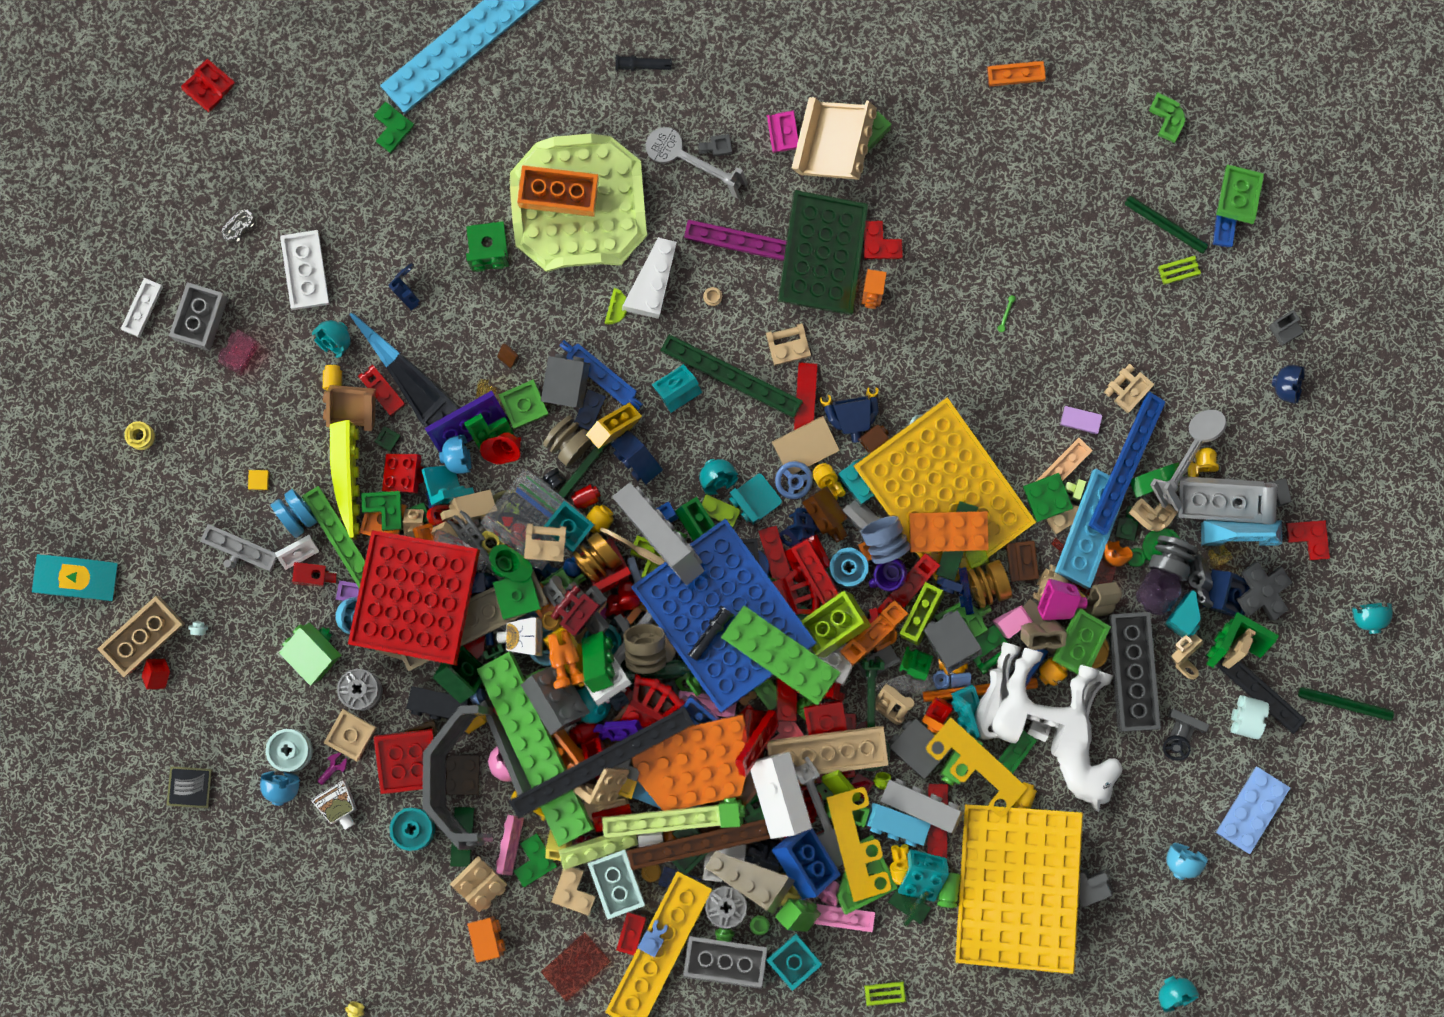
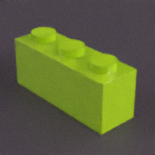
M925 582L900 632L901 638L917 646L920 645L925 635L924 629L931 623L944 597L943 590Z

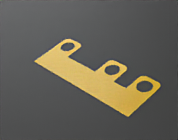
M950 717L926 746L927 752L936 760H941L952 747L961 756L951 767V774L960 782H965L976 769L999 790L990 801L989 808L998 817H1003L1027 787ZM935 742H941L944 745V750L941 754L933 753L932 745ZM959 764H965L968 767V772L965 776L957 775L956 767ZM996 800H1005L1006 808L1003 811L995 809L994 803Z
M860 787L827 797L853 902L890 891L891 884L886 872L869 876L866 868V863L882 858L883 853L880 842L874 839L860 844L852 811L869 805L866 789ZM857 792L862 793L865 798L861 805L854 804L852 800L853 795ZM869 845L877 846L878 853L875 857H869L866 854V848ZM878 877L885 878L887 882L886 887L882 890L877 889L874 885Z

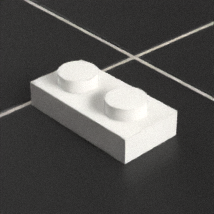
M307 535L275 554L284 569L287 570L294 566V562L300 563L318 553L319 549L311 536Z

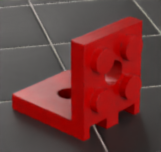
M610 538L605 541L623 563L614 571L609 567L605 568L606 578L599 571L596 575L601 581L596 583L591 579L593 586L596 585L602 594L618 587L624 581L633 579L614 540Z

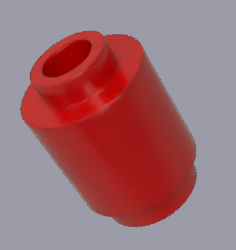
M590 484L574 492L575 494L571 498L577 509H585L599 501L598 497L601 494L596 486L593 487Z
M583 722L574 726L569 732L571 739L575 744L581 745L597 737L599 732H593L597 723L588 724Z

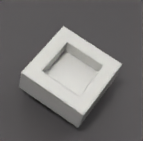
M1032 720L1027 734L1045 742L1052 726L1043 724L1044 721L1042 720L1040 722Z

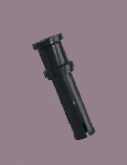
M616 54L615 71H619V69L631 70V72L636 71V69L671 71L672 58H636L635 55L628 57Z
M721 605L714 618L709 620V626L688 653L697 662L719 631L724 630V626L730 617H734V614Z

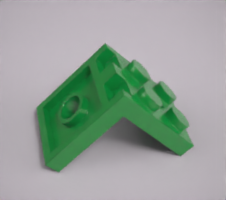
M504 221L466 226L469 253H466V259L472 271L480 272L485 271L486 268L502 269L504 266L509 267ZM485 238L492 239L493 243L490 247L482 245V241Z
M1237 612L1233 620L1231 619L1226 623L1222 631H1219L1215 636L1214 642L1216 644L1209 649L1207 653L1209 659L1206 664L1213 668L1228 652L1232 642L1249 628L1256 632L1251 637L1253 641L1249 652L1259 658L1277 641L1279 635Z

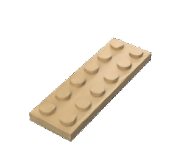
M883 726L770 740L767 744L768 756L790 752L792 762L796 767L805 764L804 758L808 756L819 774L831 773L837 770L841 772L888 766Z

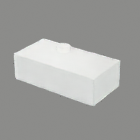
M790 752L757 759L751 768V774L770 838L792 836L812 829Z

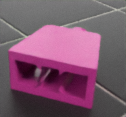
M1048 579L1037 609L1042 620L1071 619L1074 617L1076 609H1085L1088 602L1086 597H1081L1075 585Z

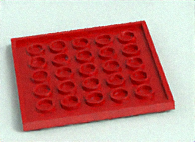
M372 530L348 644L457 665L480 549Z

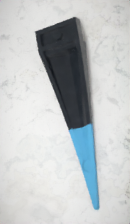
M350 313L351 318L373 347L425 428L460 408L449 397L447 392L360 318Z

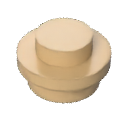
M715 287L708 288L703 295L705 303L709 306L720 304L722 301L721 291Z

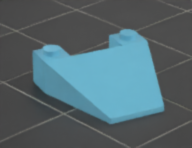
M1206 520L1201 522V546H1221L1228 541H1259V546H1279L1282 544V520L1276 521L1274 524Z

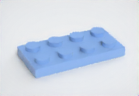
M1255 767L1215 833L1246 853L1251 854L1290 790V787L1259 767Z

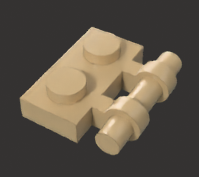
M1131 364L1125 369L1122 368L1119 376L1114 381H1111L1108 384V388L1104 391L1108 397L1114 392L1119 396L1114 402L1127 413L1154 386V383L1141 372L1134 377L1131 373L1135 368ZM1127 380L1130 384L1123 390L1120 385Z

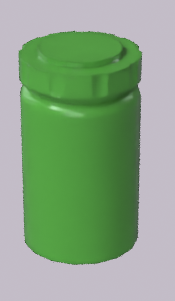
M949 873L938 894L939 901L937 905L946 908H957L956 902L958 901L961 874Z

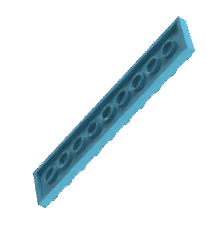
M483 0L380 85L381 88L401 111L406 114L542 0Z

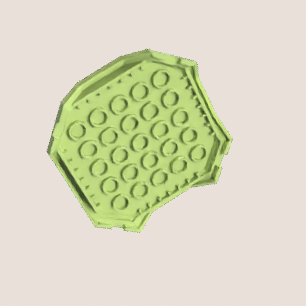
M580 134L551 137L535 143L510 172V194L515 245L546 272L563 267L595 264L621 266L635 248L647 237L641 161L611 136ZM522 165L598 174L599 184L594 217L519 208L517 201Z

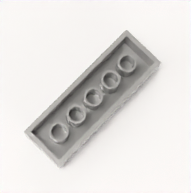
M629 482L614 494L612 498L627 518L687 586L704 572L700 565L703 563L690 544L685 542L682 535L675 530L673 525L665 519L660 510L654 507L655 505L652 501L644 496L643 491L638 486L634 487Z

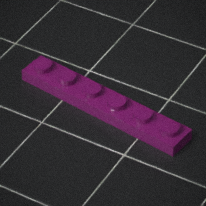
M693 220L687 221L684 234L685 240L784 261L786 241Z

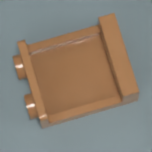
M330 385L327 391H324L323 403H326V409L323 412V420L326 421V427H330L332 423L350 420L354 425L364 426V431L373 430L375 426V389Z

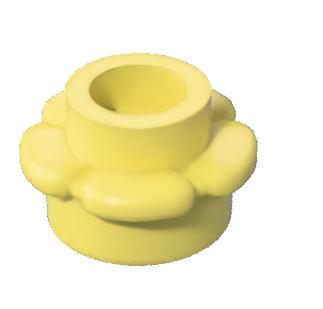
M352 1001L345 1008L349 1017L364 1015V1005Z

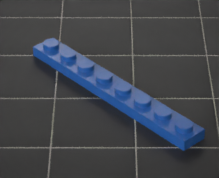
M1151 392L1147 393L1088 525L1103 535H1107L1166 402Z

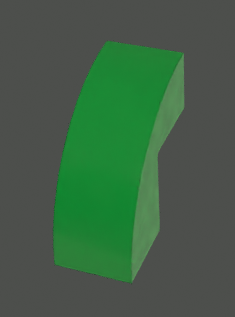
M1171 464L1133 478L1130 484L1136 498L1154 492L1150 485L1153 479L1165 482L1170 481L1180 464Z

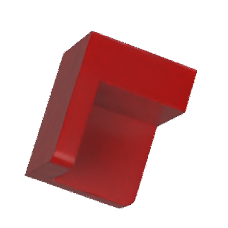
M146 659L142 672V680L146 690L166 688L170 669L165 659Z

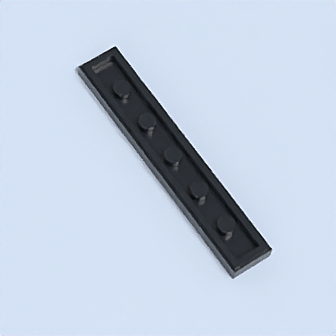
M1222 657L1215 665L1251 698L1269 703V714L1292 734L1306 721L1301 714L1241 661H1238L1228 669L1222 665L1225 659Z

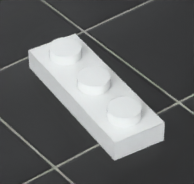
M146 278L143 279L121 327L122 331L140 338L161 293L162 285Z

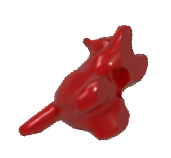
M622 582L619 585L618 594L610 595L607 598L608 608L605 612L606 617L612 614L616 616L621 614L624 618L625 611L635 609L642 603L631 588L632 582Z

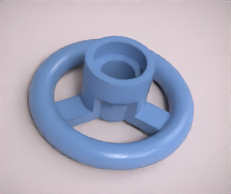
M788 462L781 466L776 474V488L786 498H801L812 487V473L801 462ZM798 467L806 474H791L787 469ZM782 474L788 478V492L781 485ZM797 478V483L792 484V479ZM807 480L805 488L799 493H794V490L800 489L804 481Z

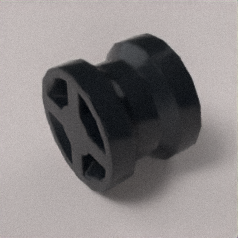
M558 468L551 470L542 478L551 485L550 491H554L566 482V479L559 474Z

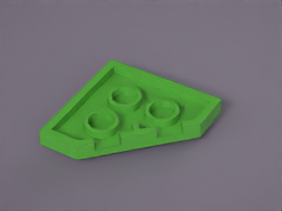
M869 835L859 840L860 844L874 840V837ZM872 844L866 848V854L869 857L877 855V846ZM883 856L879 860L866 863V868L869 876L886 872L891 884L890 891L853 902L846 871H844L836 895L844 915L898 889L892 880L891 873ZM878 877L874 882L875 887L879 890L884 889L887 884L883 877Z

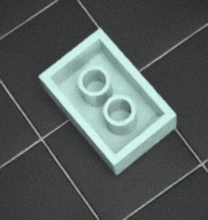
M626 849L588 863L607 919L646 905L635 873L630 869Z

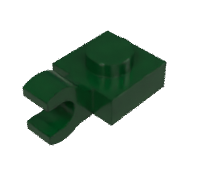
M1133 506L1126 508L1124 519L1118 518L1115 537L1134 541L1138 522L1133 521L1134 517L1129 514Z

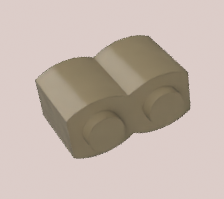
M1116 582L1094 585L1090 590L1089 597H1087L1088 603L1084 611L1094 617L1111 615L1122 597L1121 588L1118 587Z
M1052 621L1044 622L1040 625L1037 623H1027L1021 626L1020 639L1028 648L1033 650H1040L1046 647L1056 649L1066 645L1067 632L1058 623Z

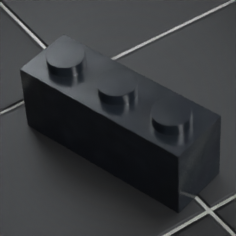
M411 686L406 709L411 710L410 714L422 716V713L430 714L429 718L441 720V717L450 719L459 706H469L470 699L468 698L460 704L450 694Z

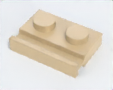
M1249 628L1236 638L1231 644L1232 647L1223 656L1225 659L1222 665L1229 669L1245 657L1253 641L1251 637L1256 632Z

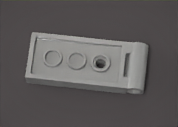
M1183 476L1180 480L1179 500L1182 507L1179 510V518L1274 524L1276 523L1278 485L1270 482L1264 483V481Z

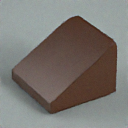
M503 343L497 358L509 368H512L519 360V356Z

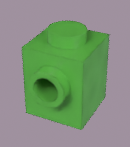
M736 797L724 798V801L719 803L721 828L740 827L743 824V817L746 814L745 805H742L741 800H736Z

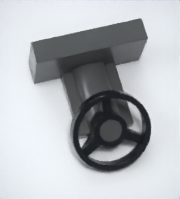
M1171 709L1167 717L1176 722L1170 737L1164 741L1163 752L1169 759L1180 761L1187 758L1190 754L1191 745L1189 741L1194 729L1204 733L1207 732L1209 724ZM1188 746L1189 750L1186 754H1184L1183 749L1186 750ZM1171 749L1175 753H1180L1181 757H1173L1166 750Z

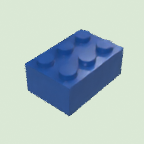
M813 828L796 835L787 836L772 850L787 876L795 880L793 885L802 900L817 897L841 875Z

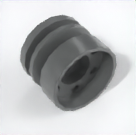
M1160 535L1157 541L1162 545H1155V549L1162 553V555L1153 554L1148 568L1163 576L1187 581L1191 568L1184 561L1194 562L1195 558L1191 555H1196L1198 549L1182 539Z

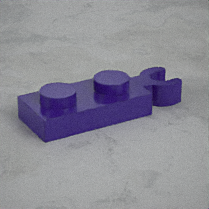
M638 720L605 722L604 725L597 724L593 732H599L601 740L609 737L611 741H621L643 728Z

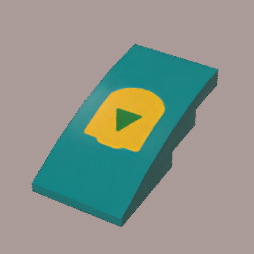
M37 554L31 593L113 601L118 563Z

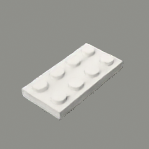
M314 230L280 236L291 310L329 305L319 231Z

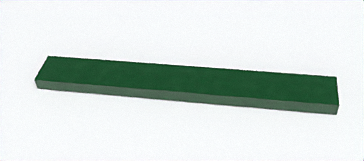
M670 334L660 350L666 355L794 419L803 404L802 400Z

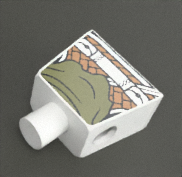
M343 780L311 799L330 824L340 821L344 830L355 825L350 814L355 812L357 808L347 781Z

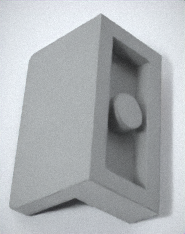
M856 500L842 510L848 517L847 520L859 532L871 522L879 519L865 504L860 506Z

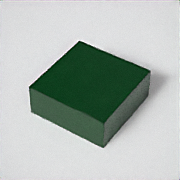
M384 426L374 442L392 452L401 436Z

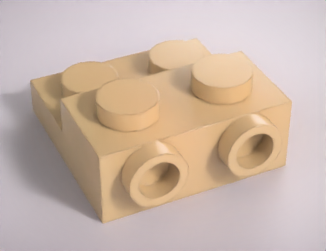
M478 856L450 885L472 907L480 912L482 909L486 910L490 907L491 900L496 895L500 896L505 892L507 883Z

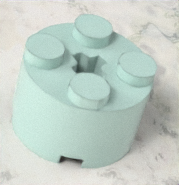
M1240 695L1237 702L1238 708L1233 709L1231 720H1234L1231 726V733L1252 739H1260L1266 726L1264 720L1265 717L1268 718L1269 703Z

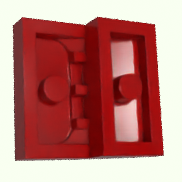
M207 59L194 70V75L181 85V89L206 111L210 112L231 90L235 82Z

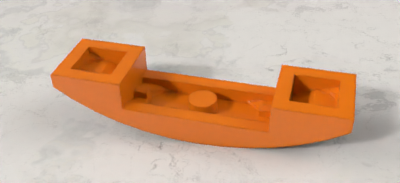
M894 600L871 623L869 628L860 633L855 639L853 638L839 652L854 666L878 646L905 619L908 613Z

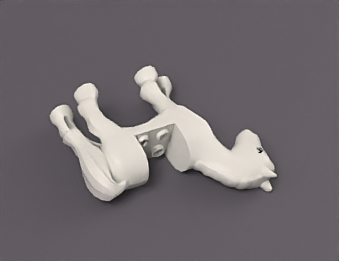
M1003 642L1001 646L1002 652L997 660V669L990 670V686L980 700L974 717L980 733V739L1000 738L1010 743H1017L1026 719L1038 722L1042 719L1044 720L1043 724L1056 727L1051 753L1057 757L1060 763V769L1068 789L1074 793L1076 798L1090 803L1094 811L1099 812L1100 804H1106L1110 801L1113 785L1121 775L1123 768L1116 758H1109L1099 765H1090L1089 746L1092 734L1089 713L1097 692L1100 688L1111 683L1113 675L1080 665L1078 675L1070 682L1072 692L1070 706L1062 708L1035 704L1027 696L1026 678L1034 664L1040 662L1043 653L1024 648L1022 657L1015 661V671L1009 679L1012 660L1020 654L1021 647Z

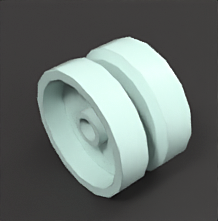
M283 729L277 731L269 738L265 753L268 762L277 770L296 772L309 764L312 758L313 747L311 740L306 734L298 730ZM288 748H292V752L288 753Z

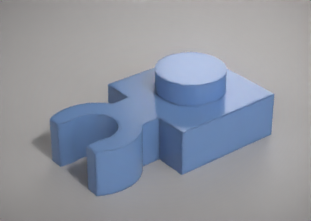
M658 919L653 923V932L647 930L637 947L654 958L664 941L660 935L665 933L668 928L666 924L662 930L658 929Z

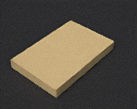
M823 416L772 441L782 465L797 461L809 467L840 451ZM791 467L787 470L791 474H795L801 471L802 469L798 467Z

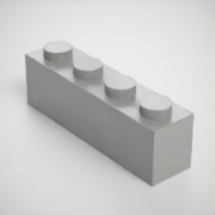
M898 778L895 781H888L880 802L945 831L955 833L964 812L959 810V805L950 801L949 804L941 802L942 798L931 794V796L923 794L924 790L919 787L913 786V788L905 786L907 782Z

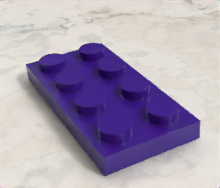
M490 391L427 426L425 430L438 452H442L444 443L451 437L465 435L467 442L473 440L464 422L480 413L488 426L503 417L506 420L508 418L494 393Z

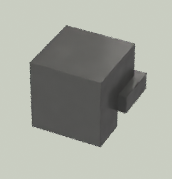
M1087 868L1080 871L1079 900L1082 907L1113 895L1114 890L1109 881L1111 877L1109 868L1089 875Z

